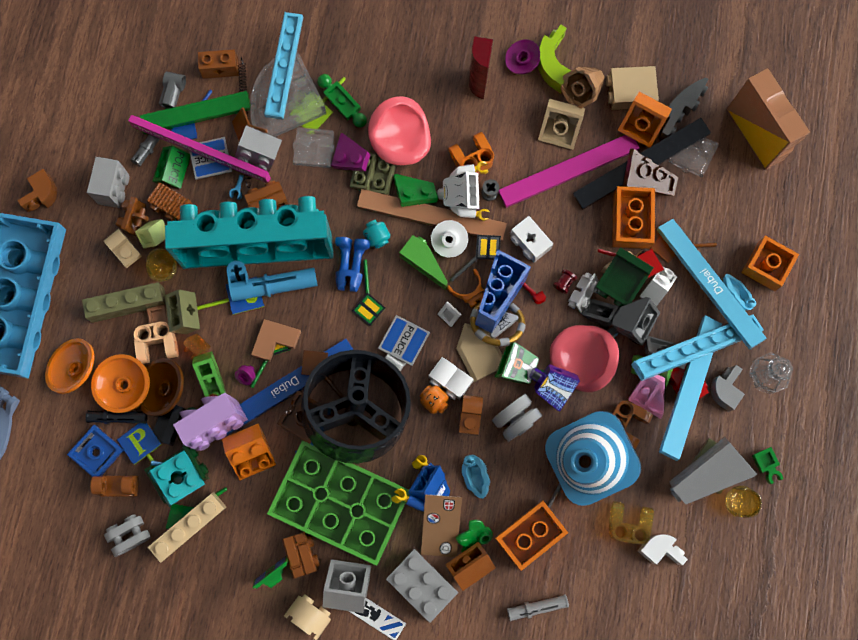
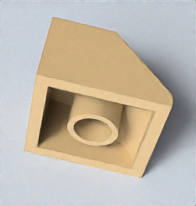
M549 99L538 140L573 150L584 117L585 108Z

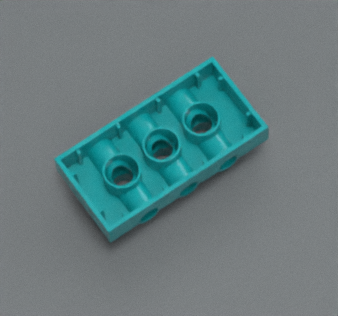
M312 196L298 198V205H283L278 207V210L276 200L262 199L259 201V208H243L238 213L237 203L222 202L219 204V210H207L198 214V206L186 204L180 206V221H167V225H165L166 250L183 269L228 266L233 261H240L247 265L334 258L333 238L327 216L324 211L316 209V198Z

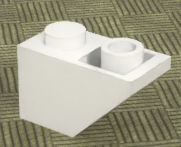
M664 268L663 271L655 274L640 297L650 298L655 306H657L667 294L677 276L674 275L672 270Z

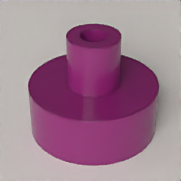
M242 365L235 372V378L243 385H250L256 377L254 367L251 365Z

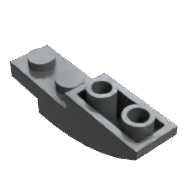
M705 77L688 86L668 106L672 108V111L665 121L666 126L660 134L659 140L662 141L674 134L677 129L674 127L675 123H680L684 115L688 116L691 110L695 112L700 103L697 99L699 96L703 97L708 89L705 86L709 80Z

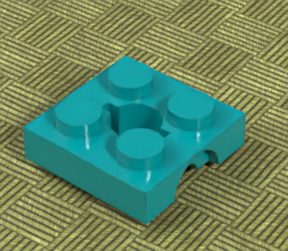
M185 451L148 472L153 482L160 487L163 498L169 507L205 485ZM186 472L182 477L181 484H174L173 482L169 484L171 474L178 473L181 475Z

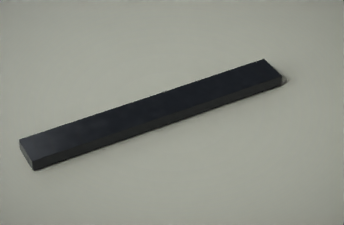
M699 118L640 154L648 157L655 164L660 165L709 136L711 131L703 119ZM628 161L573 193L582 210L614 192L617 186H623Z

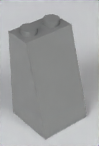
M724 437L669 481L671 485L670 490L678 502L682 500L685 504H688L756 476L757 473Z

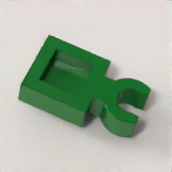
M772 447L752 455L759 472L763 473L766 471V481L769 485L774 484L772 480L773 475H776L778 480H783L782 473L775 468L780 463Z

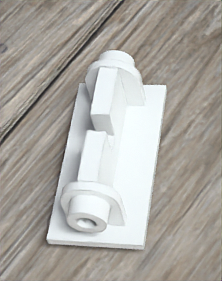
M587 272L585 275H582L576 286L582 291L574 290L568 300V306L574 309L577 307L581 314L589 306L593 292L597 291L595 286L599 280L595 273L593 276Z

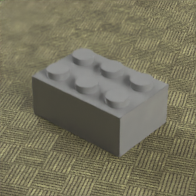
M415 549L386 579L429 623L458 594V591Z

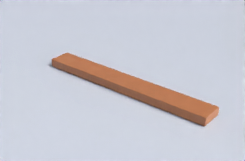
M361 189L357 204L359 209L435 227L446 220L457 221L465 227L468 235L501 236V242L503 241L507 223L491 219L481 220L479 217H460L449 209L428 204L401 207L398 197Z

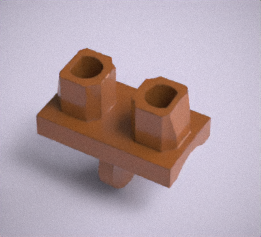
M136 197L125 200L122 205V210L126 212L125 216L117 219L116 226L130 235L136 236L135 231L138 230L141 223H147L149 220L145 216L146 204L140 202Z

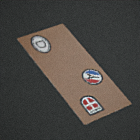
M425 495L421 555L457 557L458 541L456 536L459 535L462 497Z

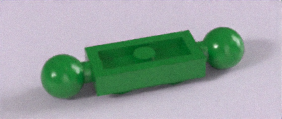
M320 75L317 83L320 88L326 89L323 92L324 96L347 121L352 117L353 124L356 127H364L367 124V117L363 113H358L361 110V106L338 81L332 84V79L329 75Z

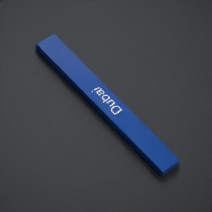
M344 339L325 352L328 353L329 357L341 351L353 350L348 340ZM302 366L240 404L248 419L243 422L244 425L296 394L297 391L304 389L309 375H301ZM232 429L231 431L227 432L226 436L230 435L236 430Z

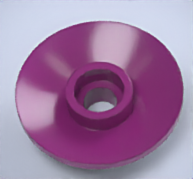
M528 39L515 42L510 46L505 56L507 67L515 74L531 72L539 64L540 48L534 41Z

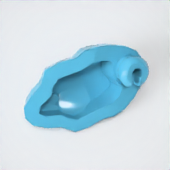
M726 274L723 278V283L744 310L748 311L754 308L756 301L752 298L751 293L744 284L730 274Z
M468 455L464 458L462 464V475L467 489L471 490L478 498L483 499L488 494L491 482L487 474V467L479 457Z

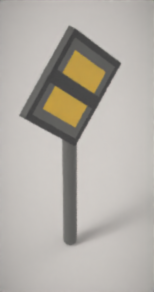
M477 235L476 256L458 271L450 281L453 282L477 259L494 260L497 249L500 250L501 236Z

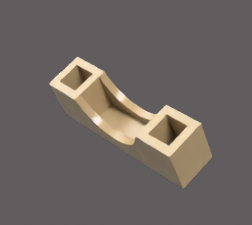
M215 492L211 493L148 547L160 563L163 562L195 533L226 508L225 504Z

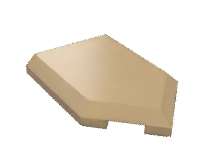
M464 324L456 349L469 375L474 379L473 382H476L497 371L502 353L498 346L489 345L481 341L472 331L471 325ZM481 329L487 336L490 337L488 331Z

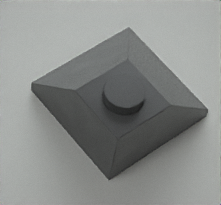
M645 297L620 307L613 317L612 325L618 332L643 346L660 315V311L650 298Z

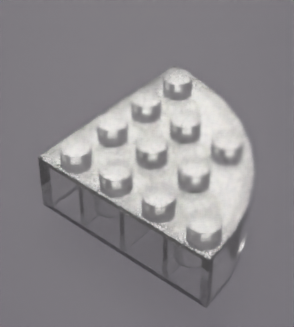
M298 51L296 53L283 120L264 116L276 55L259 73L251 93V123L253 126L267 129L268 132L266 134L277 137L327 114L325 105Z

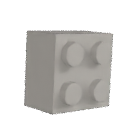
M246 125L238 144L235 158L264 169L269 173L282 140Z
M96 157L87 193L98 205L120 208L121 203L125 200L124 190L125 185L129 183V174L118 160Z
M331 560L323 592V607L363 613L370 581L371 565Z

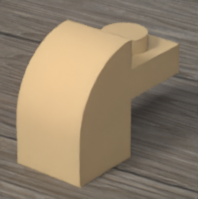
M117 229L104 240L105 244L126 268L142 257L120 229Z

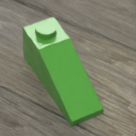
M412 235L399 252L400 258L446 290L448 282L426 240L420 236L417 238Z
M212 351L193 357L192 365L205 397L220 396L226 393Z

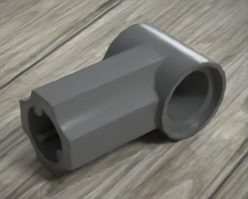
M165 72L163 91L159 101L161 107L165 109L176 107L180 92L184 90L186 85L185 75Z

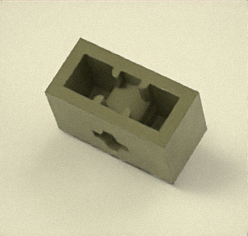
M176 290L166 294L165 302L169 332L189 334L199 330L200 325L195 292Z

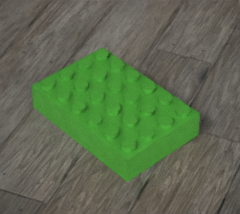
M302 440L267 514L377 566L406 504L405 501L394 503L391 498L399 496L394 492L401 488L406 491L407 496L410 495L408 494V489L352 463L334 460L321 453L315 446Z

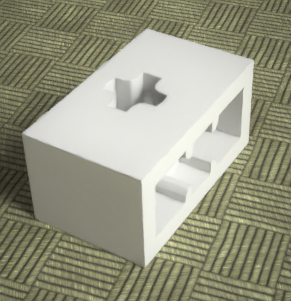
M530 216L511 230L510 238L512 242L523 249L522 252L528 260L531 259L533 262H536L552 249L553 243Z

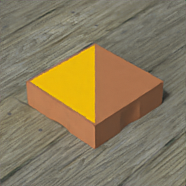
M768 68L748 78L727 108L728 113L765 170L783 161L793 151L795 145L801 143L810 133Z

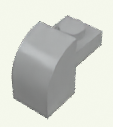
M737 365L731 368L728 367L723 372L722 377L717 376L711 383V395L714 401L728 412L735 410L745 395L732 385L743 370Z

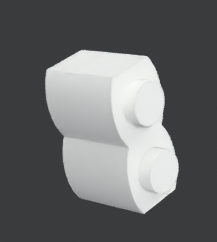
M443 357L428 375L429 379H431L430 384L445 389L446 394L453 400L456 398L460 400L474 380Z

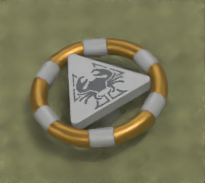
M481 302L471 312L470 325L472 331L481 341L489 345L507 346L512 344V342L518 341L524 334L526 327L525 317L520 308L514 303H511L508 308L514 314L505 312L493 333L489 332L490 337L475 325ZM518 321L519 324L514 335L509 338L495 339Z

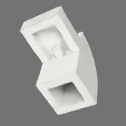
M670 535L651 536L637 550L649 562L656 565L665 554L677 565H684L688 560L683 556L685 554L683 550L676 545L672 546L677 539Z

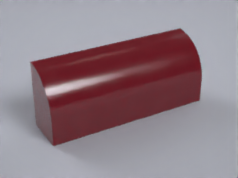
M474 36L469 88L475 96L484 99L493 39Z

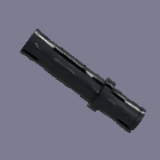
M87 410L86 412L87 423H104L105 425L110 423L146 424L148 420V415L143 411L113 413L107 410Z

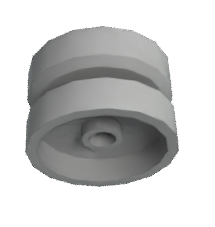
M526 394L515 400L491 420L497 428H502L508 423L510 424L502 434L508 442L518 435L521 436L533 426V423L542 417L537 408H532L527 413H524V410L532 402Z

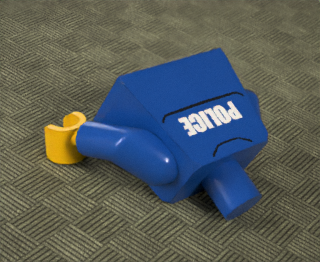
M419 455L412 462V466L415 469L422 468L408 491L410 496H407L406 491L401 488L394 492L399 496H393L391 499L394 503L405 501L407 502L406 505L424 512L425 495L449 496L450 489L440 465L428 464L426 456Z

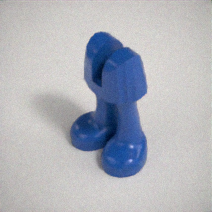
M336 237L335 244L341 250L340 269L336 272L335 278L337 290L345 291L346 278L349 276L351 277L350 292H357L363 276L360 273L362 255L364 251L370 248V242L366 239L354 240V257L352 268L349 270L352 240L347 237Z

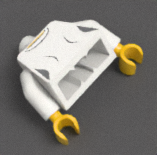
M484 161L479 162L477 166L472 164L457 167L450 174V177L443 180V188L437 191L438 198L440 200L444 199V205L450 206L451 211L460 217H479L481 220L489 219L482 217L483 211L490 212L488 209L476 211V209H479L478 173L475 172L479 171L481 174L488 173V170H480L481 166L487 165Z

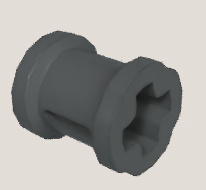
M489 179L484 182L482 197L486 201H493L497 198L499 191L497 181Z

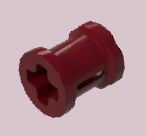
M563 269L561 277L557 282H554L553 286L561 293L567 294L568 288L573 281L577 280V276L569 270Z

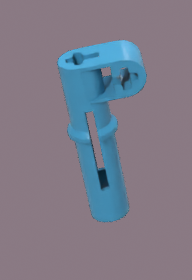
M233 261L227 266V277L232 301L261 296L271 297L272 294L318 286L314 268L269 276L264 274L263 277L249 279L246 267L242 262ZM237 271H239L241 281H238L236 278Z

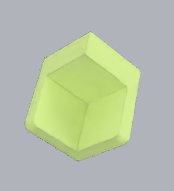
M163 219L149 221L135 231L143 248L157 246L165 240V223Z

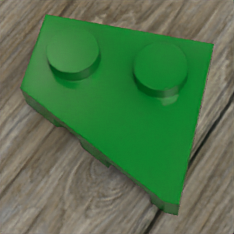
M394 174L393 180L401 207L438 201L434 183Z

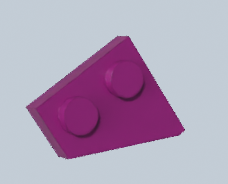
M341 133L331 166L334 169L366 171L371 154Z

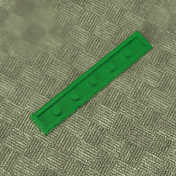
M243 91L140 115V118L165 129H171L237 114L242 107L245 111H250L251 104L248 92Z

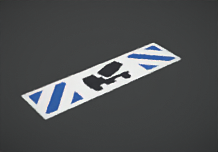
M367 598L363 613L351 612L393 640H397L406 625L405 622Z

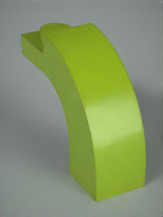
M562 25L557 30L554 29L549 37L544 35L540 45V61L538 64L539 72L544 81L559 93L562 92L561 86L564 84L563 76L571 71L560 64L555 56V50L564 38L567 29Z

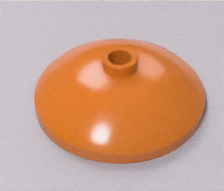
M79 338L68 340L59 346L52 354L46 367L45 380L47 386L58 394H67L79 388L87 380L93 369L94 350L87 341Z
M124 354L111 356L101 362L96 368L91 381V390L95 401L103 409L113 413H126L137 408L145 400L150 387L149 373L144 364L135 357ZM127 382L128 386L124 389L123 384Z

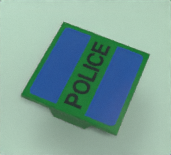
M287 556L254 580L253 589L259 588L262 584L272 588L283 579L281 575L283 574L282 569L287 566Z

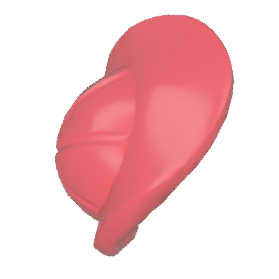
M404 96L389 98L382 102L371 115L368 125L369 140L374 151L385 162L400 166L410 165L423 159L429 152L431 147L429 125L424 111L414 100Z
M575 325L564 329L554 339L549 353L550 365L577 374L580 382L575 388L576 390L595 392L604 388L615 375L619 363V350L615 339L608 331L596 326Z

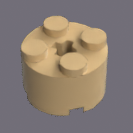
M304 594L303 597L298 595L284 617L288 618L290 615L293 618L291 620L293 624L308 635L314 633L313 639L317 640L331 621L329 618L331 613L323 607L317 609L312 605L314 601Z

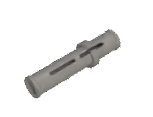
M566 594L533 603L524 602V605L507 608V613L510 621L525 617L529 619L533 615L568 608L569 603Z

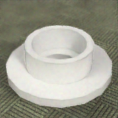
M446 220L437 224L433 229L431 243L434 250L441 256L447 258L456 257L466 249L468 233L459 222ZM447 236H451L453 238V241L451 243L446 241Z

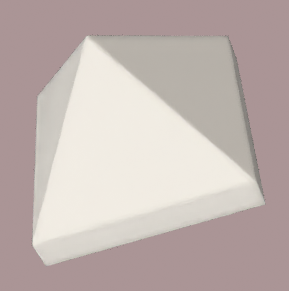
M448 301L438 313L450 327L461 316Z

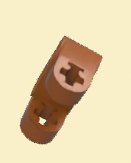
M629 401L618 403L612 411V414L620 420L624 429H626L631 417L645 424H649L653 417L651 412ZM620 406H625L628 409L627 415L620 413ZM627 433L634 449L636 450L638 444L640 443V440L635 436Z
M93 476L90 485L91 493L101 497L138 496L139 476Z

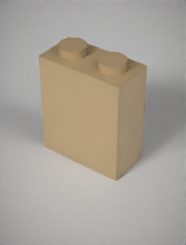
M655 66L611 68L609 75L606 76V86H609L610 92H608V103H611V110L629 109L639 92L659 101Z

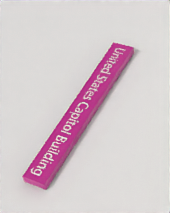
M131 115L128 120L133 128L267 183L271 179L268 171L139 117Z

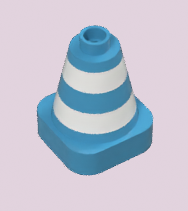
M594 412L556 430L546 441V455L567 498L577 505L586 506L631 486L640 476L641 463L620 420L610 412ZM583 455H587L591 459V465L588 468H583L579 464V458Z

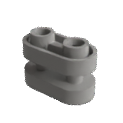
M131 515L124 519L125 523L119 526L115 524L106 529L107 533L104 534L107 543L114 541L116 545L111 549L114 557L128 552L151 538L148 530L141 532L139 528L144 524L141 516ZM132 531L134 536L123 542L121 537Z

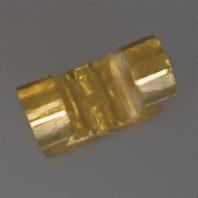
M613 501L609 521L610 537L613 540L631 544L647 543L651 535L654 509L642 507L639 525L622 523L624 503ZM618 526L624 530V534L620 538L615 534V529ZM637 530L643 532V539L641 541L635 538Z

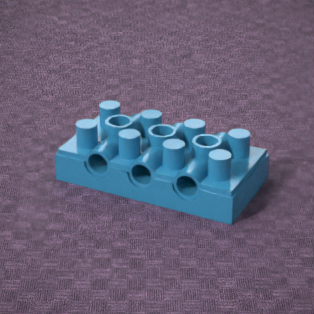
M0 213V335L4 332L0 340V374L29 379L35 351L39 348L41 342V328L44 316L50 306V292L53 280L60 266L59 255L66 229L57 222ZM14 294L13 299L11 300V302H9L11 296Z

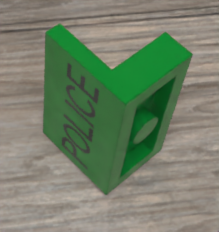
M173 145L163 147L152 182L157 184L158 182L162 184L167 183L181 189L190 154Z

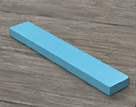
M284 12L264 112L265 117L284 119L303 22L302 14Z

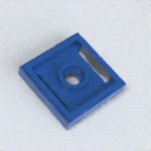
M93 425L67 455L93 477L102 476L124 449L98 426ZM90 438L89 442L82 448L85 442ZM95 449L100 451L98 456L93 455Z

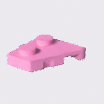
M656 375L643 381L640 380L629 396L628 401L646 409L661 419L664 413L665 378Z

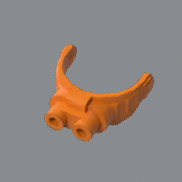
M473 269V272L478 279V287L472 293L459 294L453 291L450 285L447 286V290L453 296L463 299L471 308L478 304V300L481 302L484 295L481 277L477 269Z

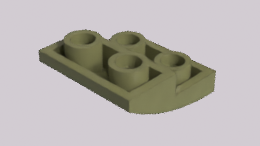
M371 154L366 171H353L350 187L360 191L364 189L389 195L397 165L387 163L376 154Z

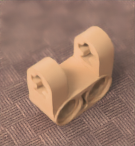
M166 322L141 325L135 329L134 346L136 358L143 364L150 363L148 347L150 345L164 343L168 359L179 356L175 333L169 332V325ZM163 328H168L167 334L160 336V331ZM144 332H148V337L142 340L141 335Z

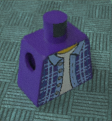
M548 365L544 372L534 367L529 375V378L537 382L534 386L536 393L559 412L580 382L577 374L553 365Z

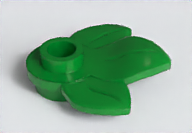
M470 520L469 530L456 536L458 543L463 546L461 549L463 553L477 542L481 545L489 543L493 538V532L489 527L484 526L482 521Z

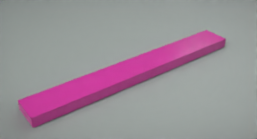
M624 135L499 189L498 193L507 208L629 155L630 149L638 151L640 148L636 140Z

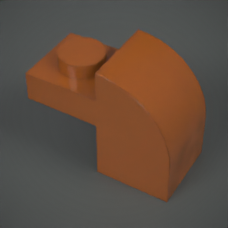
M42 169L27 178L34 191L17 200L27 212L38 209L42 203L49 208L57 198V187L54 181Z
M463 395L459 433L479 435L483 397Z

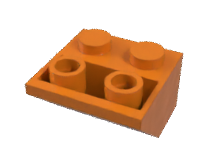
M259 423L222 438L225 454L239 480L276 465Z

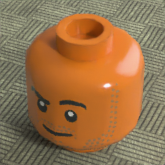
M437 385L427 386L420 394L421 405L431 414L443 413L449 406L447 404L449 396Z

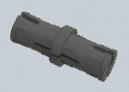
M149 134L145 141L139 144L140 148L130 159L131 162L141 167L148 155L154 152L153 148L160 138Z

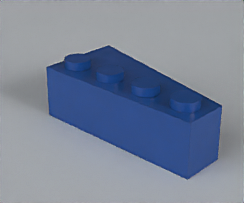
M497 249L475 325L493 333L527 280L531 268L529 265Z

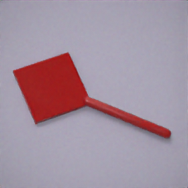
M598 249L599 253L613 257L616 255V253ZM652 249L637 256L654 267L648 278L664 270Z

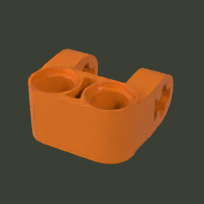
M482 132L473 135V141L478 151L466 157L458 144L448 148L456 167L467 164L477 166L482 161L481 157L483 156L488 157L490 160L484 161L487 165L481 166L480 170H488L493 165L494 153Z

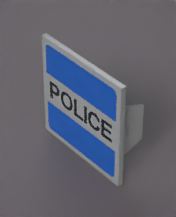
M225 137L199 142L229 155ZM190 151L195 180L232 172V168Z
M396 315L378 349L413 366L430 332Z

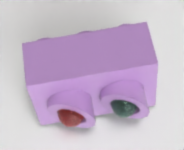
M226 393L220 396L210 394L208 397L201 399L204 404L201 408L190 407L185 411L179 412L182 419L173 425L182 443L187 447L202 451L208 448L211 442L224 438L227 432L242 427L244 425L243 422L248 419L236 399Z

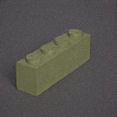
M159 282L82 300L85 318L92 323L166 305L164 287Z

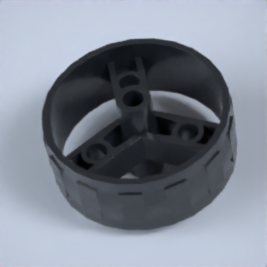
M348 350L333 354L315 367L304 386L301 416L306 435L321 453L334 460L355 464L373 461L390 451L401 438L410 413V391L399 369L389 360L376 353L365 350ZM350 370L346 397L309 410L308 399L312 390L319 382L334 373ZM370 373L387 383L397 396L401 408V423L368 400ZM345 408L343 414L339 415L337 413L338 410ZM365 411H367L372 416L371 419L364 416ZM324 415H330L332 418L326 419ZM376 422H381L383 426H378ZM343 424L350 426L360 425L380 441L363 446L347 445L337 442L324 432Z

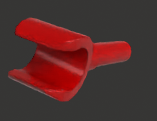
M526 283L523 284L522 287L530 293L536 304L546 301L543 291L536 294Z

